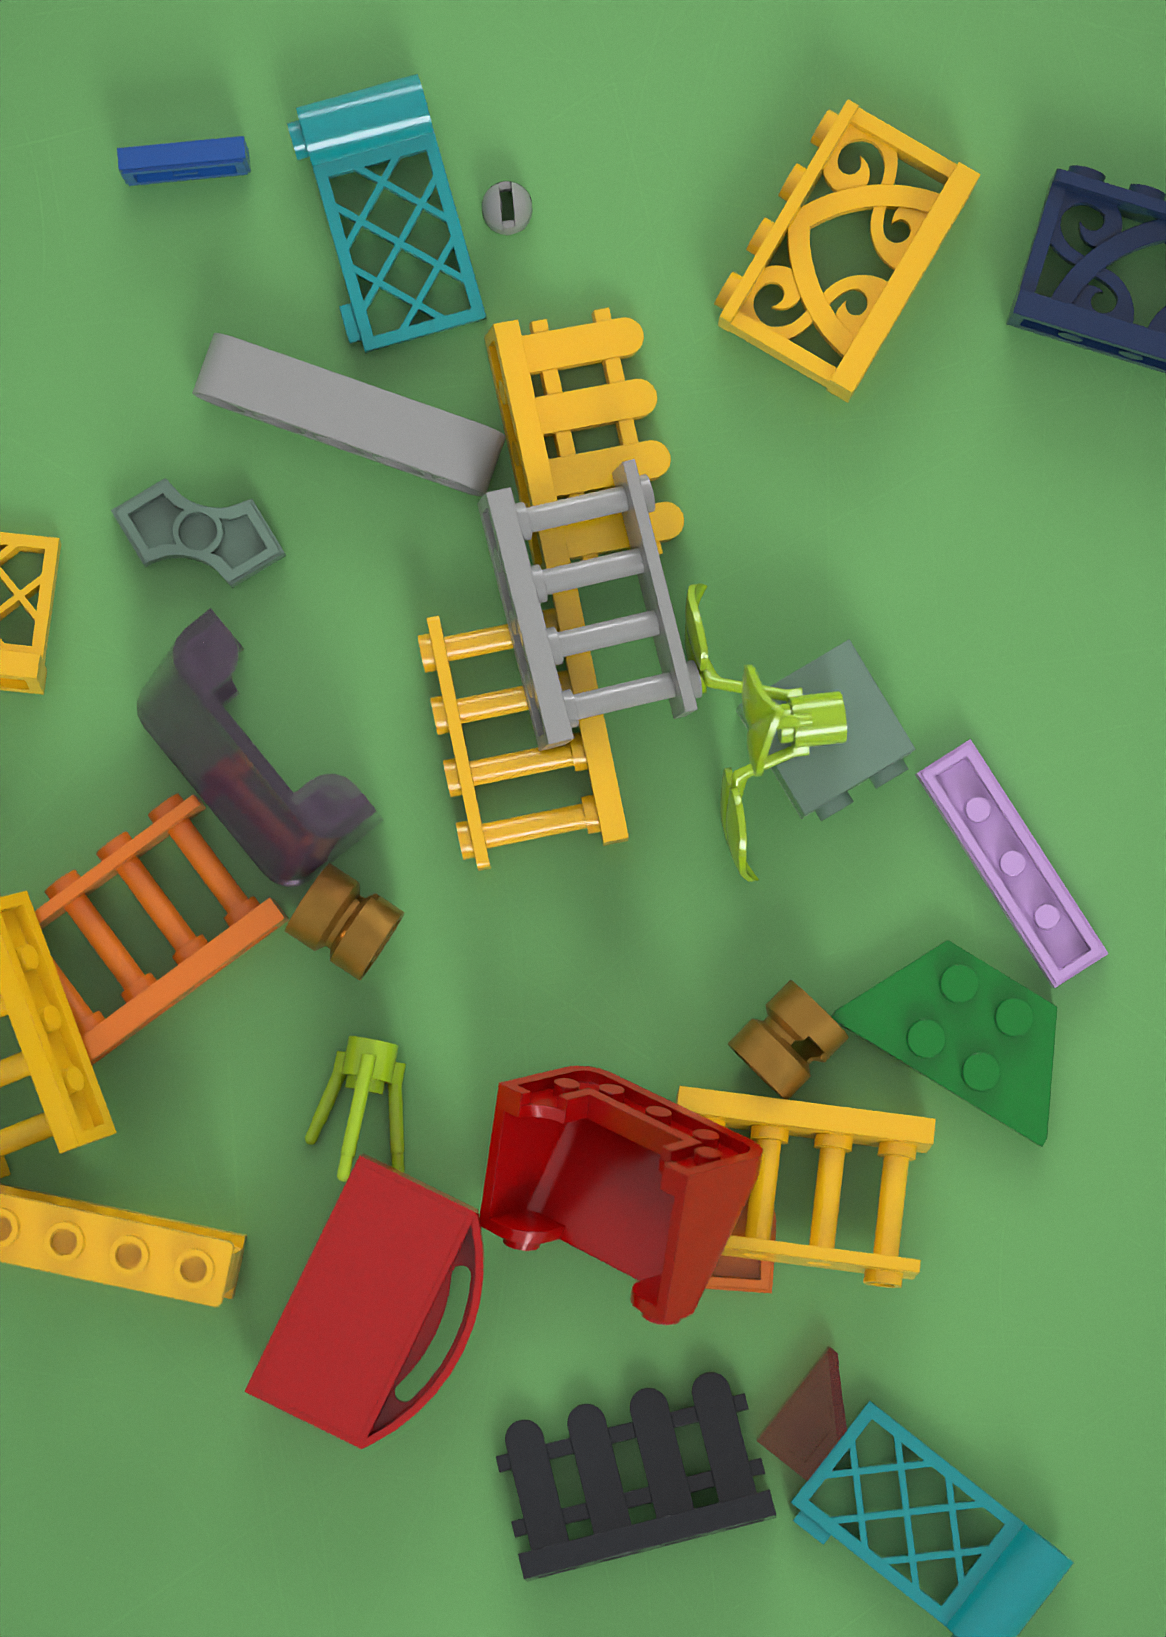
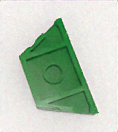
M946 940L904 968L880 981L877 985L834 1010L831 1017L841 1026L1036 1145L1043 1147L1048 1135L1057 1019L1056 1005L951 941Z

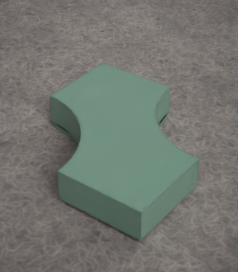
M164 478L111 510L145 567L166 559H192L215 569L234 588L286 556L253 499L230 507H207L183 497Z

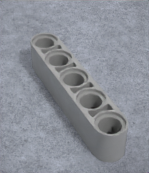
M221 333L213 334L192 392L196 397L224 409L483 497L487 492L506 439L503 433L481 423Z

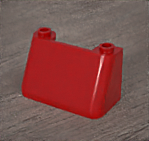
M577 1065L500 1082L480 1210L481 1227L503 1238L502 1241L506 1246L521 1251L536 1250L540 1248L542 1243L558 1239L638 1280V1282L633 1284L630 1302L633 1307L641 1312V1316L645 1320L659 1325H674L680 1319L694 1313L759 1177L763 1149L758 1143L600 1068Z

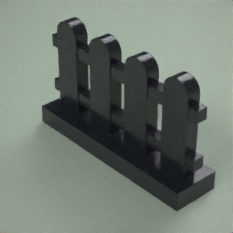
M707 1372L700 1375L693 1383L692 1397L695 1406L670 1412L668 1402L659 1390L644 1388L636 1392L630 1401V1413L633 1422L608 1428L606 1418L597 1406L581 1404L571 1411L567 1420L570 1438L546 1443L541 1428L535 1422L519 1420L510 1425L505 1435L508 1453L495 1457L499 1473L512 1470L523 1518L511 1521L515 1538L528 1535L531 1551L518 1554L524 1580L528 1582L775 1519L776 1511L770 1490L757 1493L753 1477L765 1475L762 1459L748 1460L737 1413L749 1410L745 1393L732 1396L729 1383L722 1375L715 1372ZM699 1423L711 1471L686 1477L674 1429ZM637 1439L649 1486L624 1492L612 1445ZM575 1455L586 1502L561 1508L550 1460ZM715 1487L719 1503L694 1509L690 1493ZM653 1503L657 1518L632 1525L628 1509ZM588 1519L591 1520L594 1535L569 1540L566 1525Z

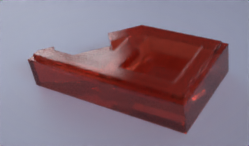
M830 1346L826 1348L756 1438L757 1442L806 1481L810 1479L847 1431L838 1353Z

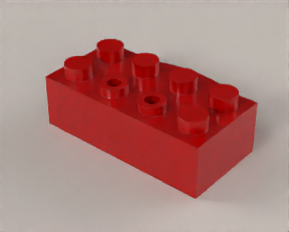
M364 1153L359 1155L244 1392L360 1449L374 1444L401 1427L435 1396L451 1375L464 1352L475 1325L484 1281V1242L478 1213L479 1209ZM457 1266H465L471 1272L469 1295L463 1319L454 1342L441 1365L428 1382L410 1400L402 1401L397 1398L395 1389L414 1369L435 1337L448 1301L452 1272Z

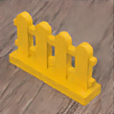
M603 308L594 310L591 313L593 323L549 331L547 319L531 321L529 324L531 334L522 336L517 319L495 323L485 335L486 349L519 501L523 502L526 507L557 501L559 498H571L584 495L585 493L615 488L612 472L624 461L635 459L639 475L646 474L650 481L660 478L668 470L671 457L666 446L655 440L638 442L634 420L643 419L651 413L657 403V393L653 385L646 380L632 379L625 381L621 359L633 356L640 349L644 340L643 330L635 320L626 317L612 319L610 309ZM602 363L606 379L605 385L562 392L558 371ZM540 374L544 396L535 397L531 376ZM612 424L616 425L620 446L576 454L571 432ZM553 436L557 458L548 459L544 437ZM670 502L655 503V511L649 513L659 556L663 554L661 543L674 539L684 526L682 511L678 506ZM622 512L533 532L532 539L528 540L533 565L539 564L542 570L569 564L571 560L580 559L582 561L598 557V555L631 549Z

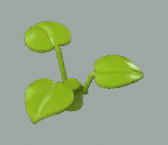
M701 583L692 584L688 587L685 605V649L687 660H693L698 668L702 684V694L707 692V687L742 694L744 718L749 725L747 748L750 764L732 772L731 767L724 768L721 784L720 813L724 835L737 870L746 881H758V877L746 861L747 831L742 803L746 782L751 776H763L764 770L791 758L809 755L810 746L845 743L847 740V721L844 701L840 691L803 695L802 688L781 689L762 685L752 664L744 666L743 681L720 677L708 658L705 631L698 609L707 585ZM772 699L785 701L787 704H777ZM777 729L779 742H791V746L768 755Z

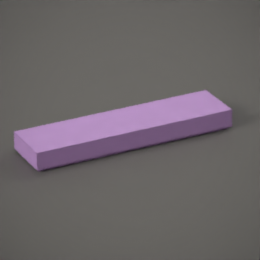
M971 739L915 774L1052 988H1056L1109 954Z

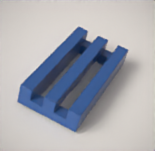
M244 136L117 148L119 172L125 183L129 186L248 175V172H251L249 149L247 148Z

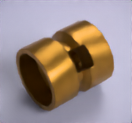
M329 863L299 903L285 928V932L314 951L325 946L330 949V962L360 981L388 943L405 912L376 893L366 898L360 895V883Z
M789 980L765 1005L768 1016L764 1020L751 1019L728 1043L729 1047L782 1099L787 1100L811 1077L809 1064L812 1061L826 1062L849 1038L837 1022L792 980Z

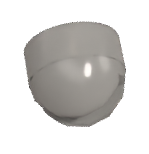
M511 181L496 183L487 190L483 197V218L488 227L496 233L503 235L516 234L522 231L531 220V197L527 190L518 183ZM501 192H512L515 220L502 221Z

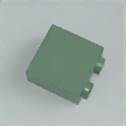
M850 639L771 685V687L781 689L802 688L803 695L840 691L844 701L847 721V740L845 743L810 746L809 755L794 757L771 767L801 819L815 811L820 821H823L854 802L848 793L849 790L869 778L874 787L878 788L908 770L903 758L910 755L915 750V747ZM772 699L777 704H787L785 701ZM741 703L736 711L748 730L749 725L744 718ZM777 729L768 755L791 746V742H779Z

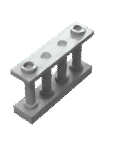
M635 459L622 462L612 472L615 488L526 507L523 502L515 503L512 489L508 487L486 492L477 503L539 751L563 746L573 740L572 728L579 726L580 719L668 698L673 718L677 719L698 709L696 698L702 697V684L698 668L693 660L686 661L649 517V513L655 511L652 485L646 474L639 475ZM622 512L630 550L543 570L539 564L530 565L525 541L532 539L533 532ZM638 575L646 612L557 632L554 626L546 628L540 603L547 602L548 595ZM653 636L662 674L578 694H573L570 689H561L556 666L563 664V657Z

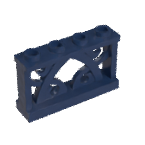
M1071 165L1068 171L1056 169L1049 183L1046 198L1006 324L1166 373V306L1155 315L1148 327L1134 324V307L1127 287L1117 275L1106 269L1114 262L1135 251L1153 245L1166 244V194L1159 189L1142 184H1131L1129 189L1106 183L1104 182L1106 176L1103 173L1085 166ZM1079 205L1094 208L1103 217V225L1098 230L1090 231L1081 222L1078 224L1081 240L1093 249L1086 256L1073 249L1067 243L1060 226L1063 214L1070 208ZM1122 217L1142 223L1122 231ZM1049 246L1060 258L1074 266L1058 285L1051 298L1035 293ZM1093 279L1105 285L1115 296L1116 305L1112 311L1099 313L1092 308V297L1097 294H1103L1101 289L1088 285Z

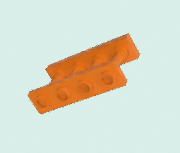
M179 793L162 802L148 814L149 819L153 823L133 839L127 831L112 839L96 853L101 860L98 865L83 876H80L76 869L59 878L44 891L50 900L35 910L41 930L67 912L124 989L120 996L126 1004L105 1019L100 1010L95 1013L92 1012L53 959L92 1066L289 921V918L274 899L269 897L260 904L255 896L247 898L191 822V819L206 809L200 798L194 794L183 800ZM168 836H171L227 912L223 919L229 928L210 942L207 941L203 934L199 936L194 934L139 859ZM117 874L120 875L176 951L172 958L177 963V966L158 980L151 972L146 975L143 973L87 897Z

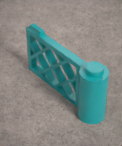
M418 74L297 107L296 111L299 120L287 123L297 160L308 157L311 160L351 301L349 304L339 306L349 343L362 341L365 353L487 319ZM426 152L433 177L421 198L389 182L400 159ZM388 163L382 176L367 169ZM356 172L377 185L360 216L335 202L329 179ZM435 188H437L443 211L427 203ZM384 189L416 206L399 238L367 221ZM422 211L445 222L448 227L450 239L438 260L406 243ZM339 214L355 223L347 239ZM362 227L394 245L377 277L359 268L352 262L350 249ZM453 248L460 273L445 265ZM401 249L434 267L416 299L384 282ZM440 271L464 284L470 309L445 316L423 304ZM357 276L373 284L364 300ZM379 289L412 306L400 329L373 336L367 310ZM418 311L433 318L429 321L411 325Z
M871 1401L866 1404L791 1501L794 1506L801 1510L793 1520L796 1524L823 1545L832 1535L953 1633L951 1637H1017L1074 1564L1058 1548L1021 1521ZM872 1419L894 1436L897 1463L859 1467L855 1440ZM901 1442L923 1460L904 1462ZM849 1449L852 1468L833 1470ZM924 1467L936 1469L945 1477L948 1503L909 1507L905 1470ZM898 1471L903 1508L864 1513L860 1475ZM853 1476L857 1514L830 1517L809 1500L825 1479ZM953 1484L973 1500L955 1502ZM983 1507L1004 1523L988 1545L961 1548L956 1510ZM949 1511L954 1549L915 1553L911 1515ZM904 1516L908 1554L881 1557L869 1548L865 1521ZM858 1522L861 1541L840 1524ZM980 1554L964 1575L962 1556ZM955 1557L958 1584L942 1605L919 1587L917 1561ZM909 1562L912 1581L891 1564Z

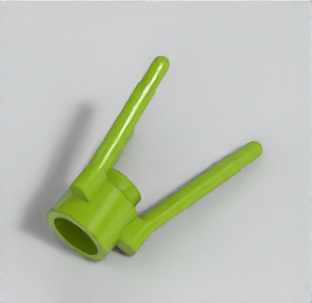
M349 1036L346 1052H336L333 1072L313 1115V1120L305 1136V1142L308 1145H313L317 1142L347 1076L345 1088L354 1090L337 1171V1178L340 1181H346L350 1176L368 1093L383 1095L385 1083H388L392 1167L403 1173L405 1172L402 1083L406 1064L396 1062L399 1045L364 1037Z

